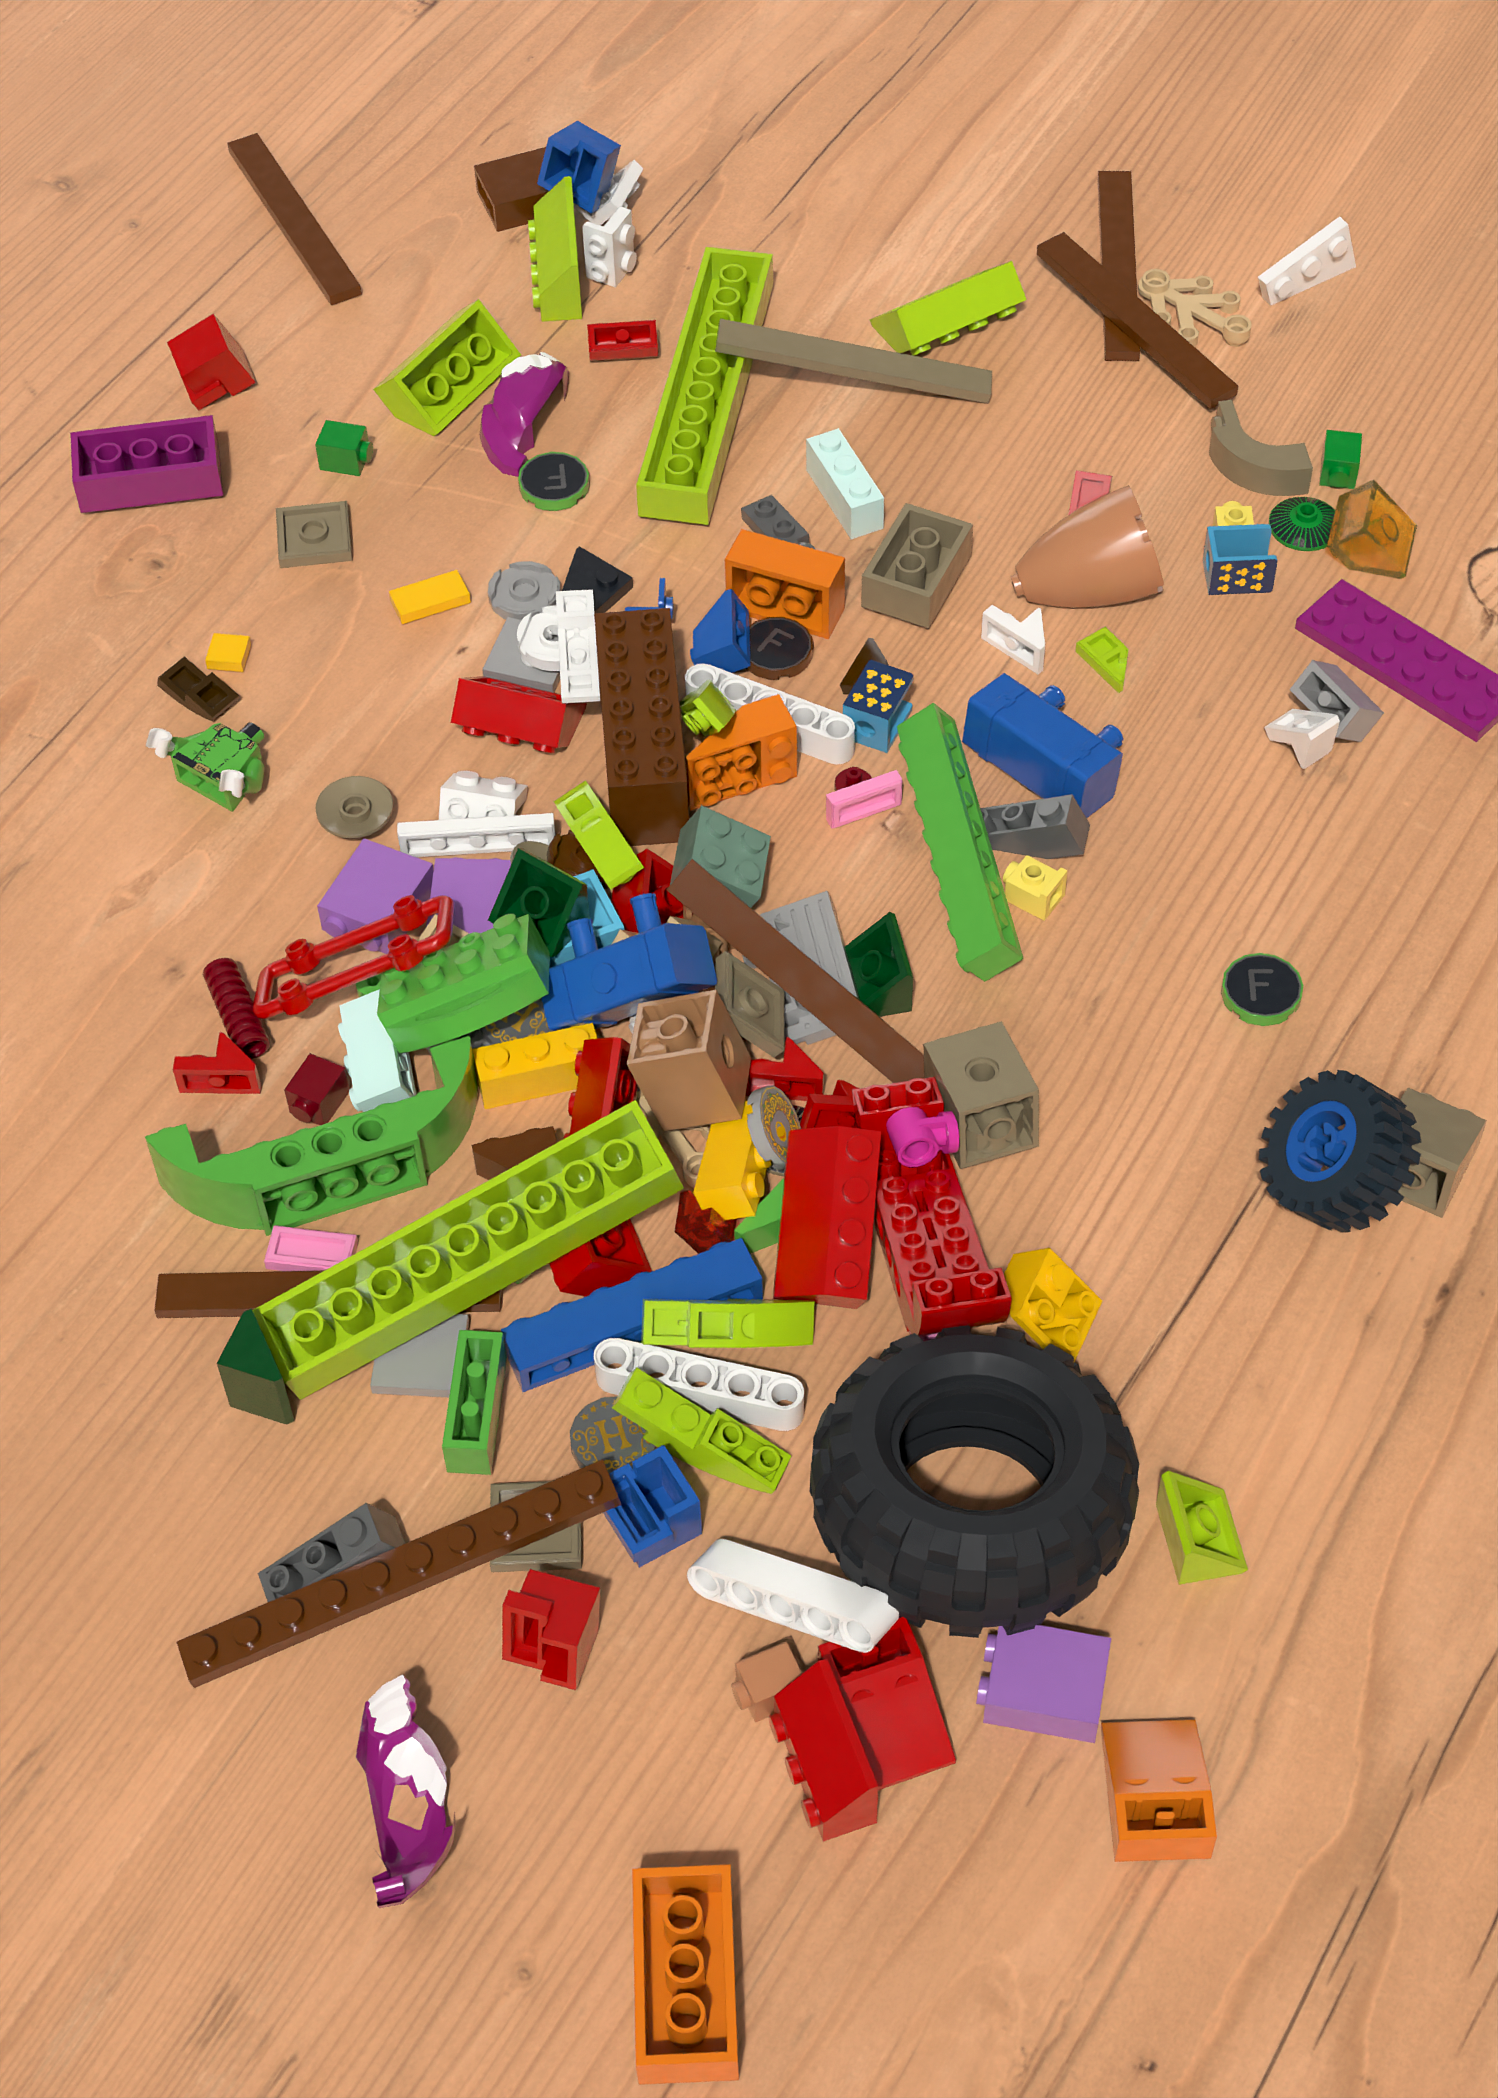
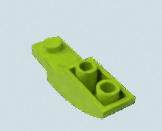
M710 679L679 702L680 709L682 710L680 713L684 723L693 733L698 735L701 732L704 737L719 732L736 712V708Z
M586 780L553 801L610 890L619 884L630 881L638 871L644 868Z
M643 1299L641 1343L643 1345H687L690 1348H755L813 1345L815 1301Z
M637 1367L629 1374L612 1406V1409L646 1430L642 1437L644 1440L658 1448L664 1445L670 1455L709 1474L750 1489L772 1494L791 1458L790 1454L718 1408L710 1415Z

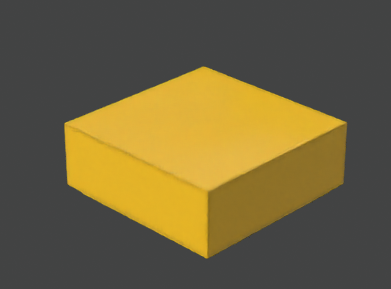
M213 633L205 659L207 669L244 672L251 648L250 636Z

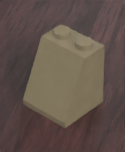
M1407 1088L1400 1100L1407 1105L1405 1109L1413 1113L1417 1121L1411 1127L1420 1132L1421 1143L1412 1145V1149L1421 1153L1419 1165L1410 1164L1408 1170L1409 1173L1415 1175L1411 1187L1403 1183L1398 1192L1404 1196L1403 1202L1443 1218L1480 1144L1487 1120L1476 1116L1468 1110L1458 1109L1439 1101L1430 1094L1420 1093Z

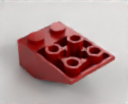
M899 1618L874 1648L866 1653L858 1652L832 1642L818 1645V1661L826 1658L829 1661L879 1786L878 1790L956 1763L923 1656L906 1618Z

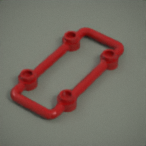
M408 895L395 902L393 905L394 913L317 945L308 943L306 939H298L292 942L285 949L286 957L268 964L260 972L252 1008L254 1015L261 1019L271 1018L284 1012L287 1015H295L306 1010L316 999L394 968L397 971H406L415 967L423 960L424 956L441 950L450 942L455 908L453 899L446 895H440L422 902L419 899H415L413 895ZM438 913L436 933L420 941L411 938L408 934L400 935L389 942V952L387 954L310 985L300 982L297 978L290 979L280 985L277 990L279 996L271 1000L273 984L276 978L290 972L296 975L304 974L315 968L322 959L397 929L401 931L414 930L424 924L429 916Z

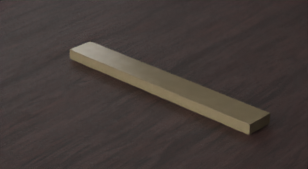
M720 319L715 352L987 404L991 397V370Z

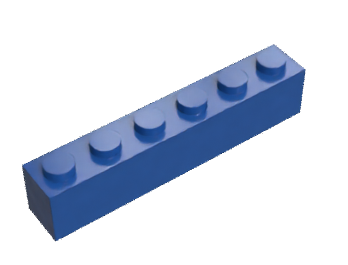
M739 1238L731 1242L717 1243L708 1251L692 1257H680L670 1263V1265L658 1270L638 1273L629 1281L613 1287H601L593 1291L589 1296L571 1303H559L547 1312L531 1318H519L509 1326L502 1328L501 1332H503L507 1359L522 1392L593 1366L594 1350L603 1340L620 1338L641 1343L643 1299L763 1300L762 1276L743 1239Z

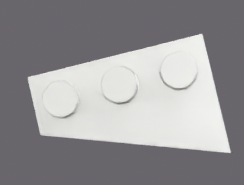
M1339 216L1258 276L1262 298L1269 305H1274L1355 268L1356 263L1348 223Z

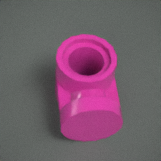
M908 1107L895 1112L887 1121V1132L898 1161L904 1166H922L930 1162L940 1150L944 1154L956 1153L959 1149V1129L952 1111L939 1112L937 1117L928 1118L922 1109Z

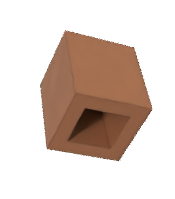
M784 1642L735 1663L736 1682L732 1683L731 1687L740 1709L748 1708L756 1723L774 1714V1695L799 1677L802 1672L787 1642Z

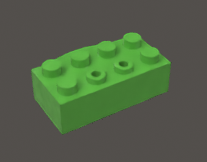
M514 914L504 915L493 924L494 928L482 933L473 932L467 934L458 943L424 956L418 965L409 970L397 971L394 968L381 974L377 1016L399 1053L427 1048L463 1036L496 1022L549 994L550 952L529 914L516 918Z

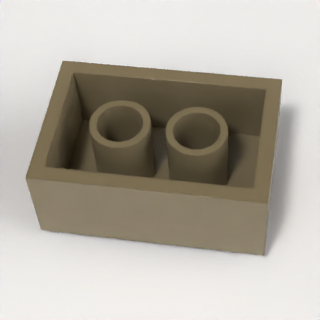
M905 503L862 574L861 607L929 628L971 557L973 524Z

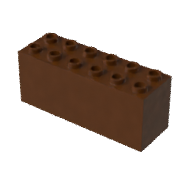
M670 608L594 613L610 817L629 846L678 843L680 829L689 820Z

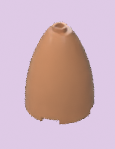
M1128 485L1080 507L1044 533L1016 564L1017 574L1010 576L1017 597L1024 595L1026 601L1046 606L1077 608L1114 605L1164 591V581L1158 559L1145 524L1140 519L1142 513L1130 486Z

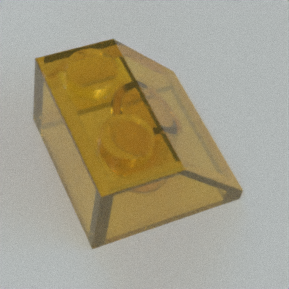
M1371 480L1339 496L1327 547L1332 555L1338 558L1349 570L1401 579L1406 577L1417 525L1375 480Z

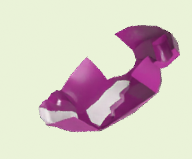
M540 352L539 355L533 354L518 357L506 365L501 371L500 382L494 391L492 404L484 405L480 426L481 444L489 461L503 474L519 477L522 465L528 461L524 453L534 448L532 421L562 378L565 401L569 371L563 363L545 352Z
M403 1675L382 1685L365 1702L356 1758L366 1773L381 1852L379 1857L387 1871L372 1877L377 1894V1907L379 1908L404 1904L427 1884L446 1859L454 1841L456 1827L455 1812L453 1825L446 1827L444 1810L447 1787L446 1765L429 1735L413 1722L417 1713L416 1698L409 1693L410 1683ZM395 1785H409L415 1798L426 1797L428 1808L421 1830L388 1818Z

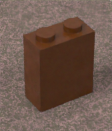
M546 147L474 165L477 193L497 232L528 224V220H534V205L549 192L537 184Z

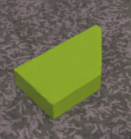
M1106 627L1076 642L1075 652L1118 693L1123 691L1129 649Z

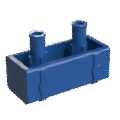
M1003 673L971 696L967 706L962 742L977 752L980 758L991 762L1042 799L1072 794L1086 818L1114 797L1123 753L1116 748L1120 747L1124 740L1122 733L1116 726L1107 725L1095 735L1059 710L1065 704L1063 703L1065 696L1058 687L1050 685L1037 695L1006 673Z
M655 893L641 894L630 899L638 934L598 949L593 920L591 918L569 922L567 928L570 932L575 958L549 968V994L542 997L548 1028L551 1031H556L592 1022L594 1029L608 1027L616 1024L619 1020L635 1015L638 1003L694 994L716 985L717 977L705 928L701 925L674 923L661 925Z

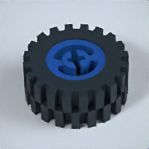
M1328 1070L1319 1072L1318 1082L1310 1077L1300 1081L1302 1091L1296 1093L1290 1089L1283 1096V1099L1288 1104L1283 1110L1275 1107L1270 1114V1117L1275 1119L1276 1122L1273 1129L1264 1127L1261 1138L1269 1143L1268 1148L1259 1149V1160L1268 1164L1267 1167L1260 1170L1261 1178L1263 1181L1271 1184L1266 1189L1273 1198L1279 1200V1204L1315 1224L1331 1231L1335 1229L1339 1232H1351V1226L1363 1230L1370 1227L1368 1217L1371 1216L1381 1221L1389 1214L1385 1206L1389 1202L1398 1206L1404 1199V1196L1398 1192L1402 1184L1404 1183L1411 1187L1415 1179V1175L1409 1173L1408 1170L1410 1164L1419 1165L1421 1153L1412 1149V1145L1421 1143L1420 1132L1411 1127L1417 1121L1413 1113L1405 1109L1407 1105L1400 1099L1359 1075H1353L1344 1070H1337L1336 1075ZM1345 1124V1127L1342 1130L1337 1128ZM1324 1165L1329 1167L1327 1170L1321 1171Z

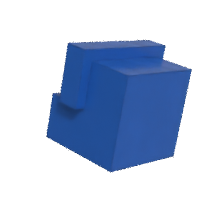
M576 121L548 138L537 184L550 191L564 177L571 176L573 203L592 214L599 209L602 195L609 192L621 145L583 123Z
M664 1445L632 1461L633 1469L628 1463L609 1473L622 1505L603 1512L629 1556L634 1563H637L639 1568L702 1534L700 1500Z

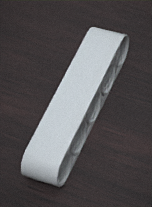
M696 664L686 671V695L695 691L705 681L710 679L736 708V711L745 704L779 694L797 726V751L836 765L844 764L853 758L855 751V725L850 717L712 665Z
M620 1338L603 1340L594 1350L596 1381L603 1391L610 1394L619 1395L629 1374L637 1367L648 1375L655 1372L665 1374L654 1379L710 1415L718 1408L738 1422L779 1431L795 1429L804 1419V1388L797 1378L790 1375L657 1346L643 1345L642 1343ZM613 1363H619L622 1365L621 1367L616 1369H611L607 1367L608 1365ZM695 1382L707 1383V1385L703 1387L691 1386V1384ZM738 1391H746L750 1393L749 1395L744 1397L733 1395L735 1392ZM788 1400L793 1402L791 1405L788 1406H780L776 1404L778 1401Z
M726 1539L716 1540L687 1571V1578L692 1588L706 1599L858 1652L866 1653L871 1651L899 1619V1612L888 1604V1595L867 1586L860 1587L855 1582Z

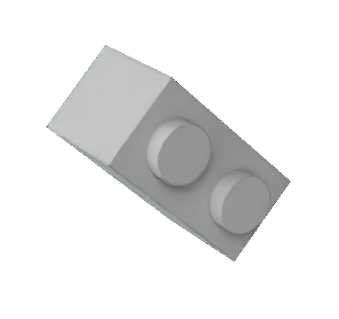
M1312 660L1290 688V691L1310 711L1338 715L1340 723L1336 733L1337 738L1362 742L1384 714L1334 664Z

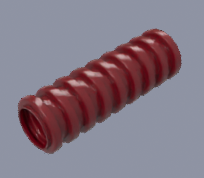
M219 958L210 962L204 968L202 975L222 1019L224 1028H226L228 1037L250 1059L261 1056L268 1050L270 1041L264 1026H262L261 1019L253 1013V1001L238 970L236 961L231 958Z

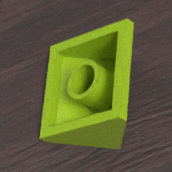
M1171 1471L1163 1473L1160 1479L1156 1507L1178 1584L1238 1575L1247 1571L1248 1567L1224 1489Z

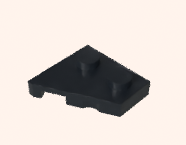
M579 546L575 551L562 591L593 590L594 613H606L633 588V577Z

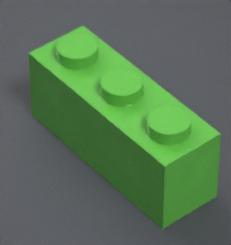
M459 1330L442 1443L448 1473L491 1475L507 1363L503 1332Z

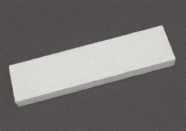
M553 813L397 823L400 852L414 857L509 852L517 844L525 841H536L549 845L554 836H556Z

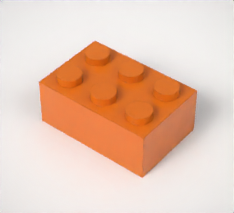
M741 529L725 557L726 590L732 589L749 610V617L758 620L767 617L789 618L805 626L811 635L829 639L845 609V557Z

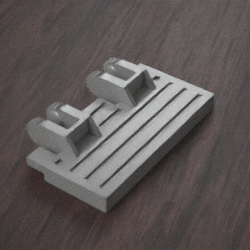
M828 891L760 914L761 917L859 999L833 902ZM743 956V961L746 965L754 969L757 968L752 962H750L745 956ZM784 991L785 1042L786 1037H789L795 1044L805 1041L809 1045L836 1035Z

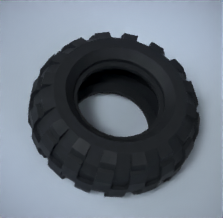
M969 1325L943 1328L935 1339L923 1341L916 1333L891 1342L890 1347L884 1349L879 1360L868 1357L839 1387L836 1392L835 1404L829 1403L822 1413L813 1437L809 1492L814 1502L813 1518L823 1543L830 1553L835 1554L837 1561L840 1562L842 1571L850 1581L857 1583L860 1587L867 1586L888 1595V1604L899 1612V1618H906L908 1623L922 1628L925 1621L930 1620L949 1625V1636L979 1638L982 1628L1003 1626L1007 1636L1035 1629V1625L1041 1624L1048 1613L1052 1612L1060 1617L1087 1598L1098 1587L1100 1576H1107L1117 1566L1129 1543L1139 1496L1137 1480L1140 1464L1133 1437L1128 1426H1123L1117 1404L1094 1374L1082 1376L1079 1365L1074 1362V1357L1053 1344H1049L1043 1350H1039L1027 1345V1341L1024 1339L1025 1333L997 1327L996 1336L971 1334ZM955 1447H977L996 1451L1017 1461L1032 1473L1041 1488L1026 1500L1010 1507L984 1511L967 1510L948 1505L933 1498L914 1483L906 1471L914 1463L936 1451Z

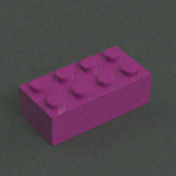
M213 415L70 432L72 482L81 513L223 496L220 451Z

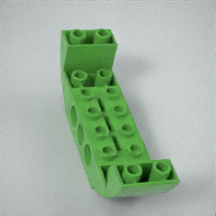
M467 1036L457 1040H449L430 1048L437 1088L435 1090L422 1091L413 1097L394 1103H384L374 1109L352 1116H342L333 1122L314 1128L300 1129L291 1135L272 1141H262L237 1152L220 1154L205 1162H198L186 1124L163 1128L157 1133L147 1135L145 1139L159 1184L176 1203L196 1216L215 1224L233 1228L264 1230L266 1236L272 1234L273 1226L294 1228L428 1185L426 1178L441 1167L457 1150L473 1120L477 1106L478 1083L471 1038Z

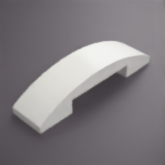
M593 590L556 591L562 703L600 701Z

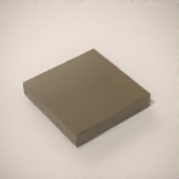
M347 501L276 508L280 568L352 561Z
M723 952L716 958L715 972L717 984L715 985V990H717L740 1036L772 1057H776L784 1051V990L729 952Z
M551 1481L491 1484L490 1507ZM581 1522L490 1561L491 1572L529 1571V1569L536 1571L582 1569Z

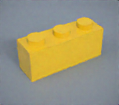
M593 1022L472 1049L476 1077L484 1109L576 1090L578 1076L575 1074V1059L578 1051L583 1050L584 1040L597 1039Z
M744 1101L742 1119L713 1123L710 1126L693 1191L708 1223L756 1216L759 1199L764 1195V1178L767 1168L771 1166L772 1160L765 1161L758 1154L752 1142L747 1125V1114L753 1113V1104L748 1105V1101Z

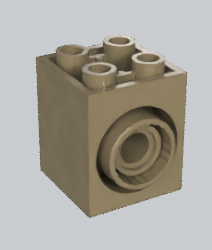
M1002 1021L923 1044L925 1078L935 1077L944 1102V1112L952 1111L957 1120L959 1149L956 1153L952 1154L960 1169L1039 1147V1089Z

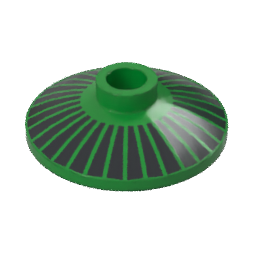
M1293 497L1277 504L1269 516L1273 537L1282 545L1298 551L1324 549L1337 540L1341 531V519L1337 511L1326 502L1316 498Z

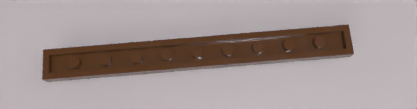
M603 1459L177 1641L190 1684L194 1688L622 1505Z

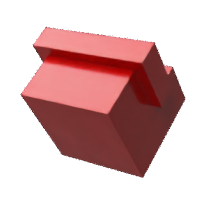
M214 313L167 342L191 403L198 411L225 395L227 390L234 396L256 382L241 346Z
M529 1569L520 1593L508 1590L502 1604V1660L542 1670L540 1681L576 1690L599 1632L600 1587Z

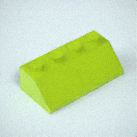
M568 176L558 182L534 205V220H528L529 240H536V242H529L531 263H537L531 265L532 285H539V287H532L534 308L541 309L542 322L582 319L572 178Z
M1010 261L979 272L869 320L872 327L897 353L910 350L911 355L914 356L931 349L929 342L939 338L940 343H944L959 337L958 329L968 326L969 331L988 324L986 318L996 313L999 319L1016 312L1015 305L1027 299L1013 262Z
M478 299L456 312L373 390L395 418L435 436L499 377L506 365L520 357L521 353Z

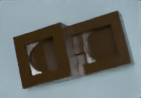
M185 656L158 677L157 686L195 714L210 721H213L239 700V695L213 672L206 676Z

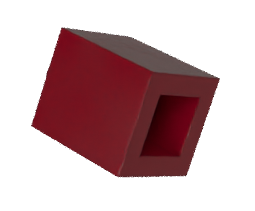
M309 1053L284 1089L289 1112L296 1119L304 1123L313 1122L317 1125L329 1123L349 1094L350 1088L346 1069L343 1066Z

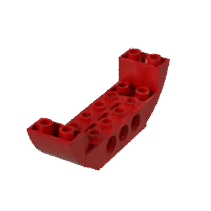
M935 1077L915 1078L904 1082L871 1085L866 1088L853 1089L852 1094L857 1128L881 1131L874 1225L907 1332L910 1331L911 1334L916 1333L918 1336L937 1334L943 1328L966 1325L973 1328L1007 1321L1012 1301L1009 1288L1001 1267L988 1268L950 1154H944L940 1150L925 1165L918 1167L904 1166L898 1161L887 1132L886 1124L888 1119L901 1109L917 1107L922 1109L928 1118L937 1117L939 1112H944V1102Z

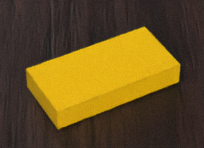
M458 570L389 591L390 601L401 624L471 603L470 593Z

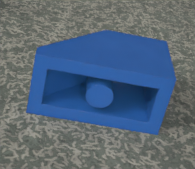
M732 589L726 590L693 630V648L690 649V656L694 665L708 664L731 673L751 666L749 610Z

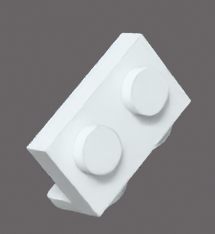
M633 160L618 173L613 174L609 192L602 195L599 209L592 214L574 204V207L591 223L602 225L611 218L619 206L627 208L628 204L625 200L639 187L640 183L637 182V179L643 168Z
M620 206L604 226L587 221L582 227L586 277L615 288L627 272L633 270L637 259L633 244L635 227L632 225V210Z
M472 771L453 773L441 786L439 820L514 816L527 800L528 785L517 784L514 779L508 777L481 778L478 773Z

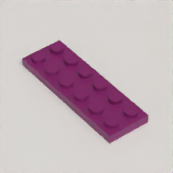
M1341 579L1297 618L1296 630L1473 741L1478 742L1498 723V674L1347 581Z

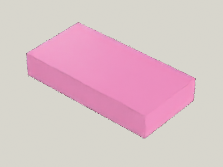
M895 770L826 794V820L831 829L901 805L902 778L898 771Z
M273 1226L264 1259L266 1269L278 1271H325L356 1254L358 1246L357 1235Z

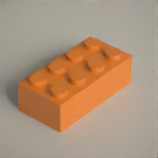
M731 1864L632 1869L635 2049L638 2084L739 2080Z

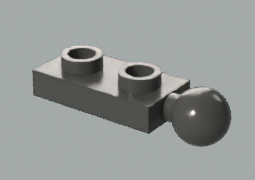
M769 495L741 508L742 520L753 532L815 549L809 543L807 531L773 495Z

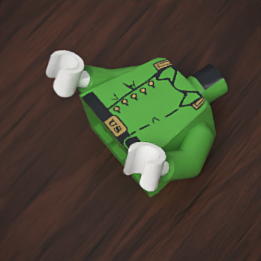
M248 722L239 732L221 723H217L203 732L184 738L172 737L170 732L160 728L150 730L146 747L156 748L155 754L160 758H165L167 755L171 756L177 781L229 811L233 812L246 794L257 793L262 788L265 766L258 744L264 739V733L254 723Z

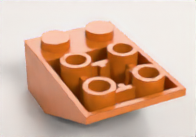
M779 694L743 705L735 712L724 728L717 733L709 735L686 756L688 807L690 811L701 806H711L719 801L738 795H745L754 790L776 783H783L788 779L797 777V726Z
M1196 1720L1101 1723L1114 1862L1211 1859L1217 1839L1212 1791Z

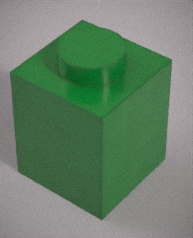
M326 420L315 443L319 469L323 471L360 476L365 463H370L373 455V443L368 440L367 427L362 425Z
M1326 430L1319 486L1355 489L1360 466L1362 433Z

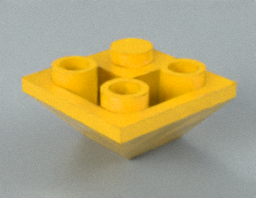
M1051 1248L1013 1254L1004 1272V1277L1012 1297L1011 1318L1043 1349L1049 1344H1053L1073 1356L1075 1362L1103 1301Z

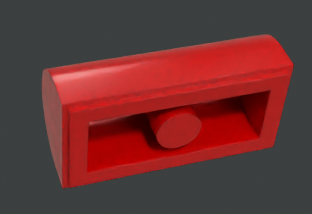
M656 320L587 324L590 361L658 357Z

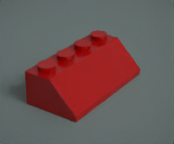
M845 1126L789 1130L773 1299L811 1300L819 1305L858 1309L867 1300L881 1131Z

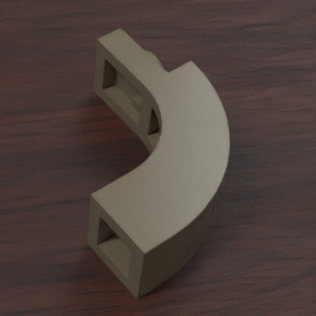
M1233 400L1218 401L1217 415L1211 419L1212 434L1209 448L1210 458L1216 468L1233 483L1253 492L1273 496L1308 494L1313 467L1305 443L1280 446L1260 443L1243 431Z

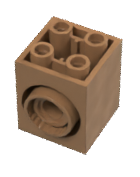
M717 990L638 1003L627 1066L663 1131L742 1119L751 1056Z

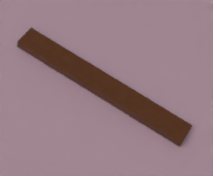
M258 133L228 142L230 155L330 305L362 295L360 284Z
M1098 171L1101 265L1137 296L1131 171ZM1103 314L1105 361H1139L1140 346Z
M1065 232L1037 245V255L1208 408L1212 409L1218 405V401H1227L1237 395L1239 386Z
M693 859L690 860L668 887L667 891L892 1083L925 1078L924 1054L698 862Z
M323 1271L159 1274L154 1311L157 1318L241 1317L244 1311L251 1308L252 1310ZM501 1290L459 1313L500 1312Z

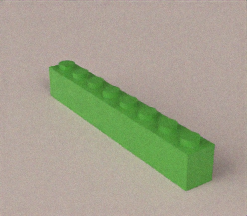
M932 703L897 726L901 741L898 747L907 762L909 771L906 772V776L914 788L917 799L914 801V805L918 814L922 817L925 828L922 831V835L931 850L933 859L930 861V864L941 886L939 897L947 908L950 919L947 921V926L955 938L958 948L956 959L965 972H971L985 982L1024 958L955 719L935 703Z

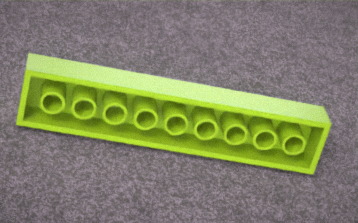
M714 247L705 248L636 484L639 517L709 525L753 362L751 358L715 352L718 325L720 319L756 326L763 325L773 288V254Z
M634 1100L257 1307L253 1312L284 1383L302 1400L681 1191L684 1187L637 1101Z

